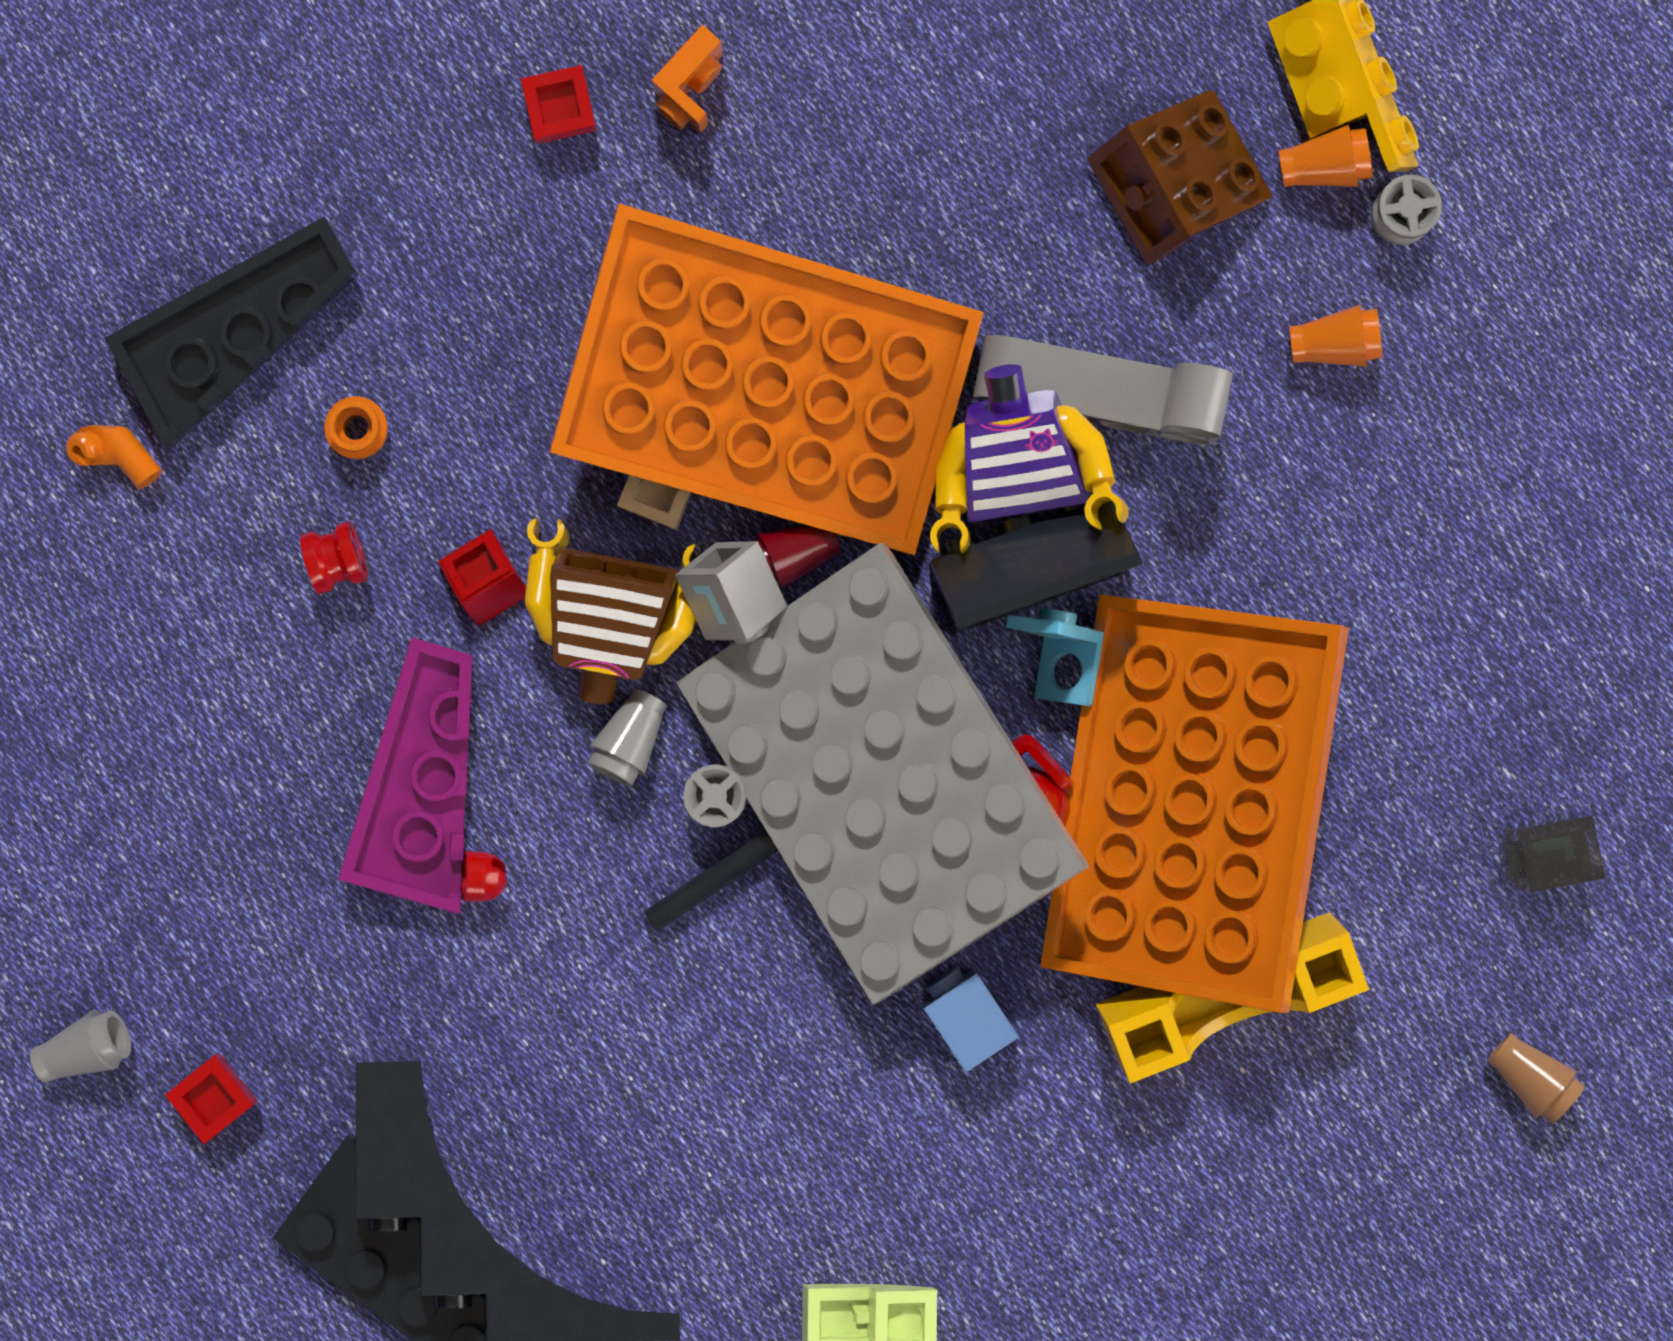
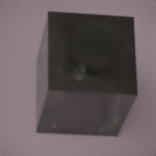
M1576 814L1504 828L1506 843L1499 845V858L1506 880H1514L1516 890L1535 892L1605 879L1594 817L1592 815Z

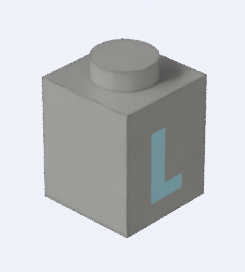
M758 541L716 542L675 574L705 640H734L736 644L754 641L764 635L769 629L767 624L788 607Z

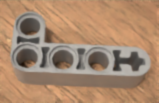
M1002 335L984 336L973 393L975 400L980 402L989 400L984 378L986 371L1001 365L1017 364L1022 368L1027 393L1055 390L1062 405L1075 407L1093 425L1202 445L1214 444L1221 438L1233 373L1228 370L1188 362L1176 363L1173 368L1020 338Z

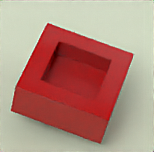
M582 65L521 78L536 144L597 131Z
M220 1053L212 1056L165 1094L166 1098L203 1144L213 1139L258 1102Z

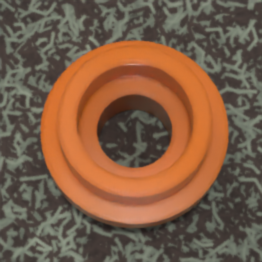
M351 396L338 401L332 406L325 419L324 431L329 445L338 454L349 459H365L377 453L384 445L388 435V422L383 410L372 400L360 396ZM354 418H364L368 424L366 435L358 440L350 439L347 434L349 422Z

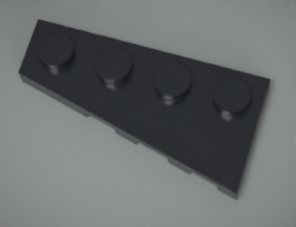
M322 217L104 339L163 446L171 450L358 276V273L330 222L325 217Z
M352 1132L349 1133L278 1229L273 1239L412 1341H483V1294H472V1307L433 1309V1296H419V1218L407 1219V1231L368 1232V1220H355V1136Z

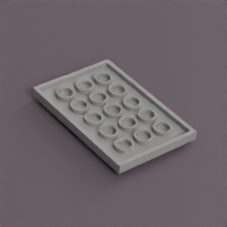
M877 544L788 605L786 609L767 624L768 631L758 639L745 644H736L734 642L676 682L727 767L736 772L743 781L747 800L873 1005L888 998L1090 868L1083 854L887 544Z

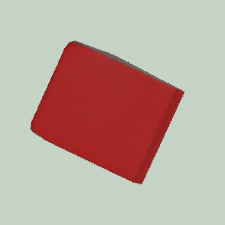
M489 529L438 561L460 604L478 625L486 623L525 599L526 584L492 529Z

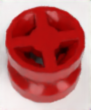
M351 521L337 524L334 531L328 534L319 535L312 531L300 535V546L305 567L317 594L330 592L336 583L346 580L354 584L368 581L365 556Z

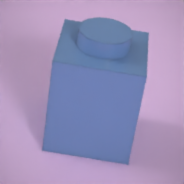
M958 967L954 968L926 988L932 997L922 1003L923 1008L965 1072H968L1019 1038L975 969L963 975Z

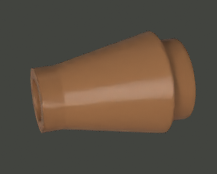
M1511 1032L1486 1060L1497 1069L1535 1119L1542 1115L1551 1124H1554L1565 1114L1585 1088L1574 1077L1577 1072L1576 1070L1526 1044Z

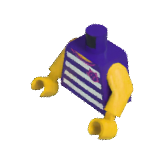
M1001 365L986 371L984 378L989 400L975 402L967 407L965 422L951 429L936 466L935 510L942 514V518L935 522L931 528L930 539L937 553L940 554V535L948 528H956L961 531V553H964L969 548L970 534L967 527L961 521V514H964L966 511L970 523L1086 503L1084 508L1086 519L1092 526L1102 530L1097 514L1098 509L1103 503L1113 501L1116 505L1118 520L1124 523L1129 515L1128 506L1123 499L1111 491V486L1115 484V477L1103 435L1075 407L1062 405L1055 390L1027 393L1020 365Z

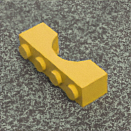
M1330 912L1303 922L1290 1010L1312 1013L1368 991L1369 987L1350 934ZM1141 986L1096 1003L1115 1057L1130 1084L1189 1061L1195 1049L1217 1031L1243 1019L1272 1012Z

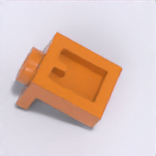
M703 24L652 79L654 93L659 97L654 103L656 109L678 129L682 130L689 124L699 134L708 126L707 114L687 94L691 89L697 94L703 92L723 68V65L718 62L723 56L721 40Z

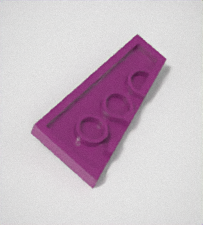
M411 637L338 880L460 914L473 655Z

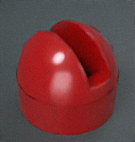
M465 851L462 864V900L484 902L499 896L507 885V871L504 862L497 856L487 852Z

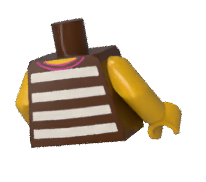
M534 518L528 524L527 535L537 551L536 554L531 555L529 558L525 606L541 640L552 646L554 663L558 666L581 670L578 697L593 704L612 703L615 699L618 677L630 680L641 679L646 665L664 663L692 634L696 619L677 582L675 574L679 570L567 549L569 532L560 518L557 522L558 532L555 538L549 542L539 541L541 523L538 518ZM695 544L690 545L685 550L682 557L681 570L690 563L689 559L692 556Z

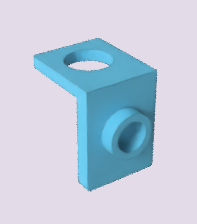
M1046 608L1039 609L1038 619L1008 615L1006 628L1044 637L1034 697L1040 700L1091 707L1093 704L1104 632L1077 626V614ZM1066 654H1074L1081 663L1082 674L1080 680L1073 688L1063 690L1055 681L1054 669L1061 657Z

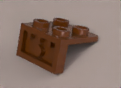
M1208 90L1127 125L1087 157L1089 164L1147 266L1164 259L1197 234L1259 206L1271 198V191L1216 93L1212 90Z

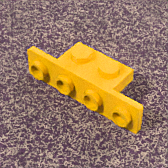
M1312 0L1267 22L1310 138L1319 137L1368 117L1388 171L1407 172L1418 167L1414 151L1419 148L1418 138L1410 120L1405 115L1400 116L1392 95L1397 90L1395 75L1387 60L1377 55L1370 34L1375 32V23L1371 11L1364 0Z

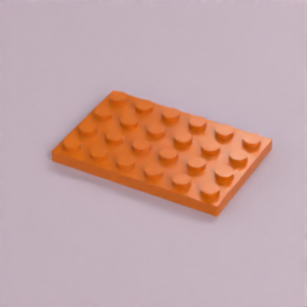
M619 203L616 206L549 452L876 545L879 543L887 544L890 549L915 555L936 483V466L950 434L984 312Z
M1099 594L1094 630L1104 632L1093 704L1091 707L1081 706L1070 775L1074 785L1068 789L1070 814L1065 826L1090 868L1052 891L1040 967L1272 1012L1289 1013L1349 628L1336 624Z

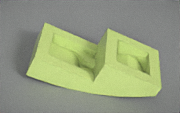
M803 1284L802 1341H936L937 1289L934 1287L883 1284Z

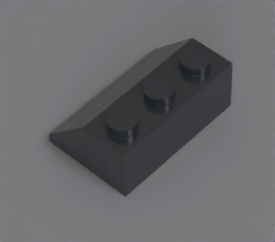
M1105 502L1098 509L1097 514L1102 530L1095 528L1088 522L1084 510L1086 503L1059 507V515L1037 523L1033 512L1004 521L997 525L1000 536L980 543H976L974 534L971 533L969 548L964 553L960 551L962 537L940 544L941 557L932 559L929 565L954 634L1129 573L1142 565L1140 554L1125 524L1118 520L1114 502Z

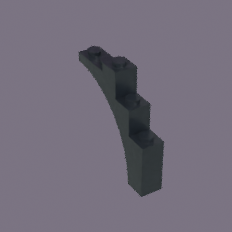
M421 1061L356 1062L355 1220H368V1232L407 1231V1219L419 1218V1296H433V1309L472 1307V1294H483V1341L680 1340V1314L627 1310L581 1297L537 1275L498 1244L465 1205L440 1159L426 1113Z

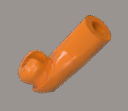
M84 426L72 434L66 442L67 455L74 464L79 466L119 465L138 490L153 483L163 472L136 436L124 426Z

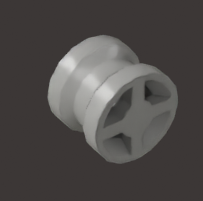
M1403 175L1393 179L1376 196L1371 206L1370 220L1374 231L1384 241L1393 245H1409L1417 242L1437 224L1442 213V200L1438 189L1428 179L1419 175ZM1399 214L1402 218L1406 219L1407 226H1405L1403 220H1400L1397 216L1392 215Z
M720 764L703 766L693 772L687 780L683 792L684 805L691 818L701 825L713 828L726 826L736 820L745 809L747 803L745 785L739 775L729 767Z

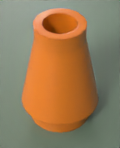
M1348 124L1292 148L1278 150L1284 187L1295 185L1358 187V180L1373 178L1365 128L1350 131Z
M1357 305L1302 325L1289 326L1293 364L1312 362L1367 367V360L1383 358L1377 308L1361 310V305Z

